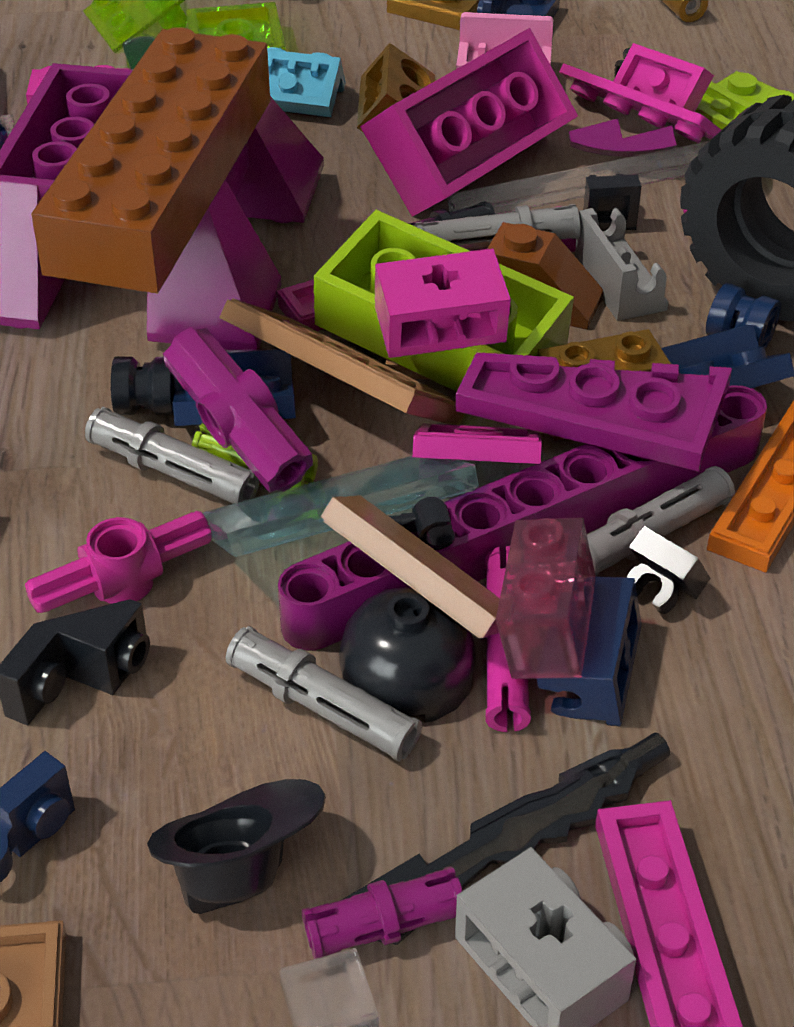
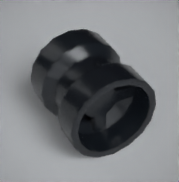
M114 357L111 367L110 387L114 413L134 415L143 406L144 409H151L156 415H174V375L166 367L164 357H155L151 362H144L143 366L134 357Z

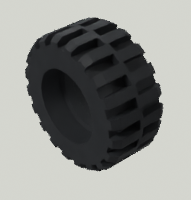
M779 95L769 97L764 103H755L745 109L699 150V155L690 162L685 173L686 184L681 187L680 207L687 210L681 216L684 236H691L693 242L690 245V251L696 263L702 261L708 269L705 276L712 284L716 286L720 283L723 286L725 283H730L743 288L747 296L757 299L764 295L779 300L781 302L780 320L794 321V231L784 225L774 214L762 188V177L781 181L794 188V100L792 101L791 96Z

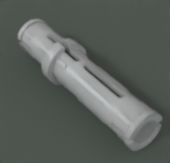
M576 204L529 210V207L524 205L516 206L515 212L415 223V227L469 251L488 248L502 222L530 225L538 230L555 233L560 239H578L580 236V218Z
M104 406L101 409H95L87 421L85 438L89 443L97 444L127 457L128 463L137 469H155L190 486L229 501L241 509L244 506L247 507L257 493L259 479L250 469L248 470L213 455L206 450L199 449L166 435L164 428L156 423L146 421L140 424L114 413Z
M709 467L698 476L664 492L662 495L634 510L625 508L611 514L605 526L569 543L570 547L567 548V554L571 566L580 576L596 577L601 571L625 558L630 560L637 559L629 546L643 526L665 537L715 508L728 504L731 501V497L735 494L734 484L730 476L720 467Z
M251 626L241 628L227 648L226 663L270 686L275 698L285 704H291L294 701L335 723L338 727L349 731L386 752L398 762L401 759L407 758L420 737L422 722L419 719L409 717L368 694L363 689L316 665L314 655L303 649L291 651L258 633Z

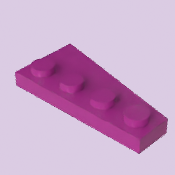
M476 352L456 392V411L699 472L730 385L732 368L710 366L709 375L679 374L678 364L652 363L651 372L614 370L615 361L590 359V363L579 367H564L559 365L556 357Z

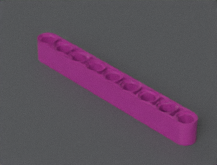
M735 385L729 386L699 472L584 444L545 460L540 464L533 465L450 499L444 503L447 505L455 540L450 546L435 551L473 579L480 581L486 578L485 556L494 548L500 547L501 568H506V546L521 550L528 560L605 526L611 514L625 508L634 510L657 498L664 492L698 476L709 467L717 466L728 473L747 465L756 458L759 451L767 411L766 400L762 394L752 388ZM411 532L416 537H418L417 532ZM350 541L297 562L286 568L278 580L280 625L283 638L292 647L314 651L328 647L342 640L347 621L368 598L386 589L406 587L408 585Z

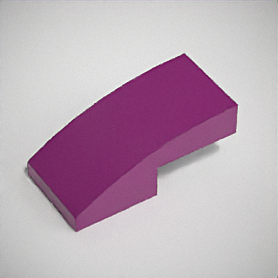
M618 119L569 131L568 136L570 146L599 155L617 157L655 155L674 151L677 146L672 126L622 138Z

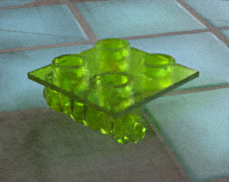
M93 0L92 4L83 10L114 53L118 52L157 21L163 29L167 30L176 27L186 28L187 16L180 7V4L185 0Z

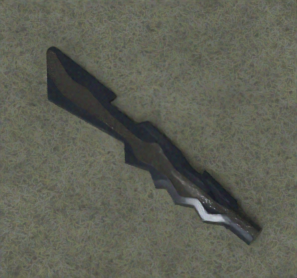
M655 732L629 748L608 750L560 773L559 783L553 787L524 795L474 821L470 825L469 840L426 865L419 853L370 883L384 880L388 886L423 877L426 874L452 866L455 870L456 878L458 877L463 889L492 863L504 865L530 847L536 850L542 843L567 842L570 830L594 825L598 809L627 800L636 778L669 758L670 748L666 740L659 733ZM367 885L363 886L362 888L358 889L357 891L353 892L352 894L348 895L343 899H347L351 896L367 892ZM414 930L400 934L401 940L393 944L398 945Z

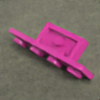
M633 43L613 81L564 63L559 71L560 74L573 82L570 90L576 95L591 102H595L597 96L605 98L603 101L605 105L624 115H629L631 109L639 111V118L658 128H664L668 122L675 125L673 129L675 132L694 142L700 143L703 136L712 139L721 131L719 127L705 116L695 112L714 77L704 67Z

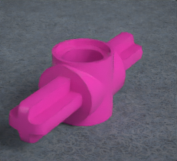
M201 511L191 512L150 530L143 523L124 517L106 519L96 524L89 531L86 544L78 547V560L28 580L25 583L27 596L37 613L48 612L92 592L100 601L110 604L129 599L139 601L150 592L153 586V579L162 576L163 562L210 543L212 540L210 526Z

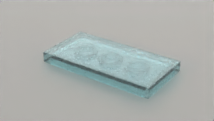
M409 456L294 487L285 492L272 493L202 513L210 526L212 540L229 554L238 557L334 530L324 523V519L321 517L332 497L361 495L388 515L413 508L417 502L426 497H437L442 500L474 491L476 487H479L474 464L454 459L416 458Z

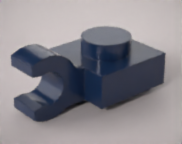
M46 751L42 752L0 787V882L8 876L12 869V851L19 857H22L41 839L49 838L59 831L68 816L75 811L66 766Z

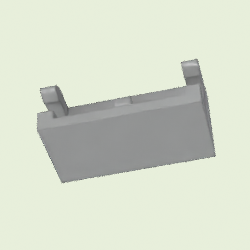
M617 208L613 209L610 216L612 223L606 231L602 232L599 227L597 213L594 209L580 210V236L576 239L575 257L602 287V300L615 319L621 321L667 311L668 300L664 296L667 281L666 273L658 263H654L650 271L652 276L624 239L626 220Z

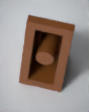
M502 222L487 248L494 249L498 263L574 296L570 326L588 330L602 301V287L555 233L538 230L526 224Z

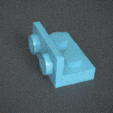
M276 47L267 48L270 96L284 112L332 117L337 92H343L346 84L341 58L332 57L320 52L304 54L286 52Z

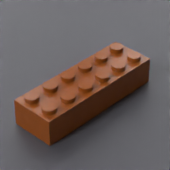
M182 27L168 30L162 29L31 213L42 275L159 293L271 102L267 43L250 41L241 35L235 34L221 37L197 34L188 28Z

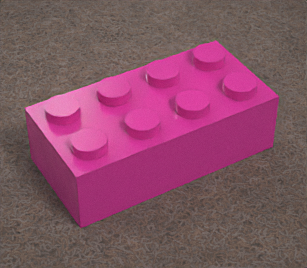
M528 28L395 103L360 127L413 217L451 196L578 117V114L532 30Z

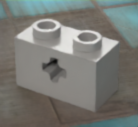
M532 847L457 895L455 938L532 1027H593L629 1001L636 958L627 938L614 924L610 922L602 923L581 900L578 889L572 879L562 869L558 867L551 868Z

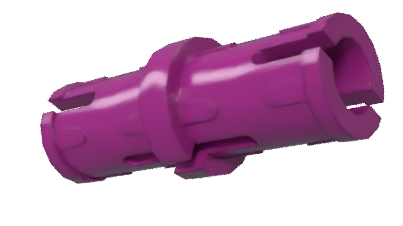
M450 866L443 870L426 874L423 877L388 886L384 880L368 884L367 892L330 904L326 903L302 909L303 924L312 955L315 960H318L324 956L341 952V950L381 940L384 946L399 942L401 940L400 934L435 922L456 918L457 895L462 892V887L458 877L456 878L454 868Z

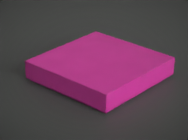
M422 423L413 435L412 457L540 464L542 441L539 432L526 428Z

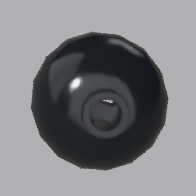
M406 586L386 589L368 598L347 621L339 652V664L343 680L363 689L368 694L408 716L425 714V723L436 721L455 711L470 694L476 664V651L472 633L414 589Z

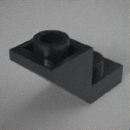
M129 599L34 623L0 663V700L5 717L28 726L45 704L52 703L59 696L66 678L114 695L130 673L134 674L141 669L149 653L150 638L146 633L142 603Z

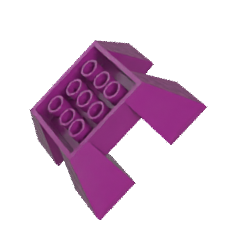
M52 63L0 149V325L19 329L41 328L65 279L42 275L31 213L133 70ZM271 96V102L158 294L147 292L148 341L172 344L173 338L192 326L194 329L207 328L220 345L228 351L259 349L262 341L260 338L219 318L227 299L232 300V298L273 311L277 299V290H280L282 285L281 275L247 217L269 219L278 223H304L324 167V157Z

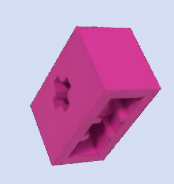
M493 248L375 264V310L389 358L507 342L511 298Z

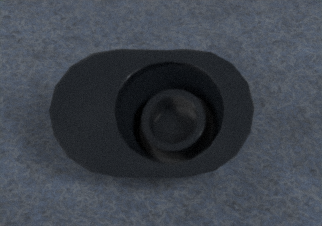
M284 779L264 783L240 792L202 812L166 823L152 833L147 842V847L153 858L164 864L173 865L185 904L193 913L203 914L243 902L263 893L272 886L282 862L284 840L315 820L324 808L326 795L319 784L305 779Z

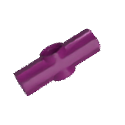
M191 326L173 338L172 344L163 353L165 365L183 389L196 402L197 411L212 437L223 448L232 446L269 493L276 490L285 492L299 483L306 471L313 465L312 453L278 414L277 404L263 380L251 369L243 372L207 328L194 329Z

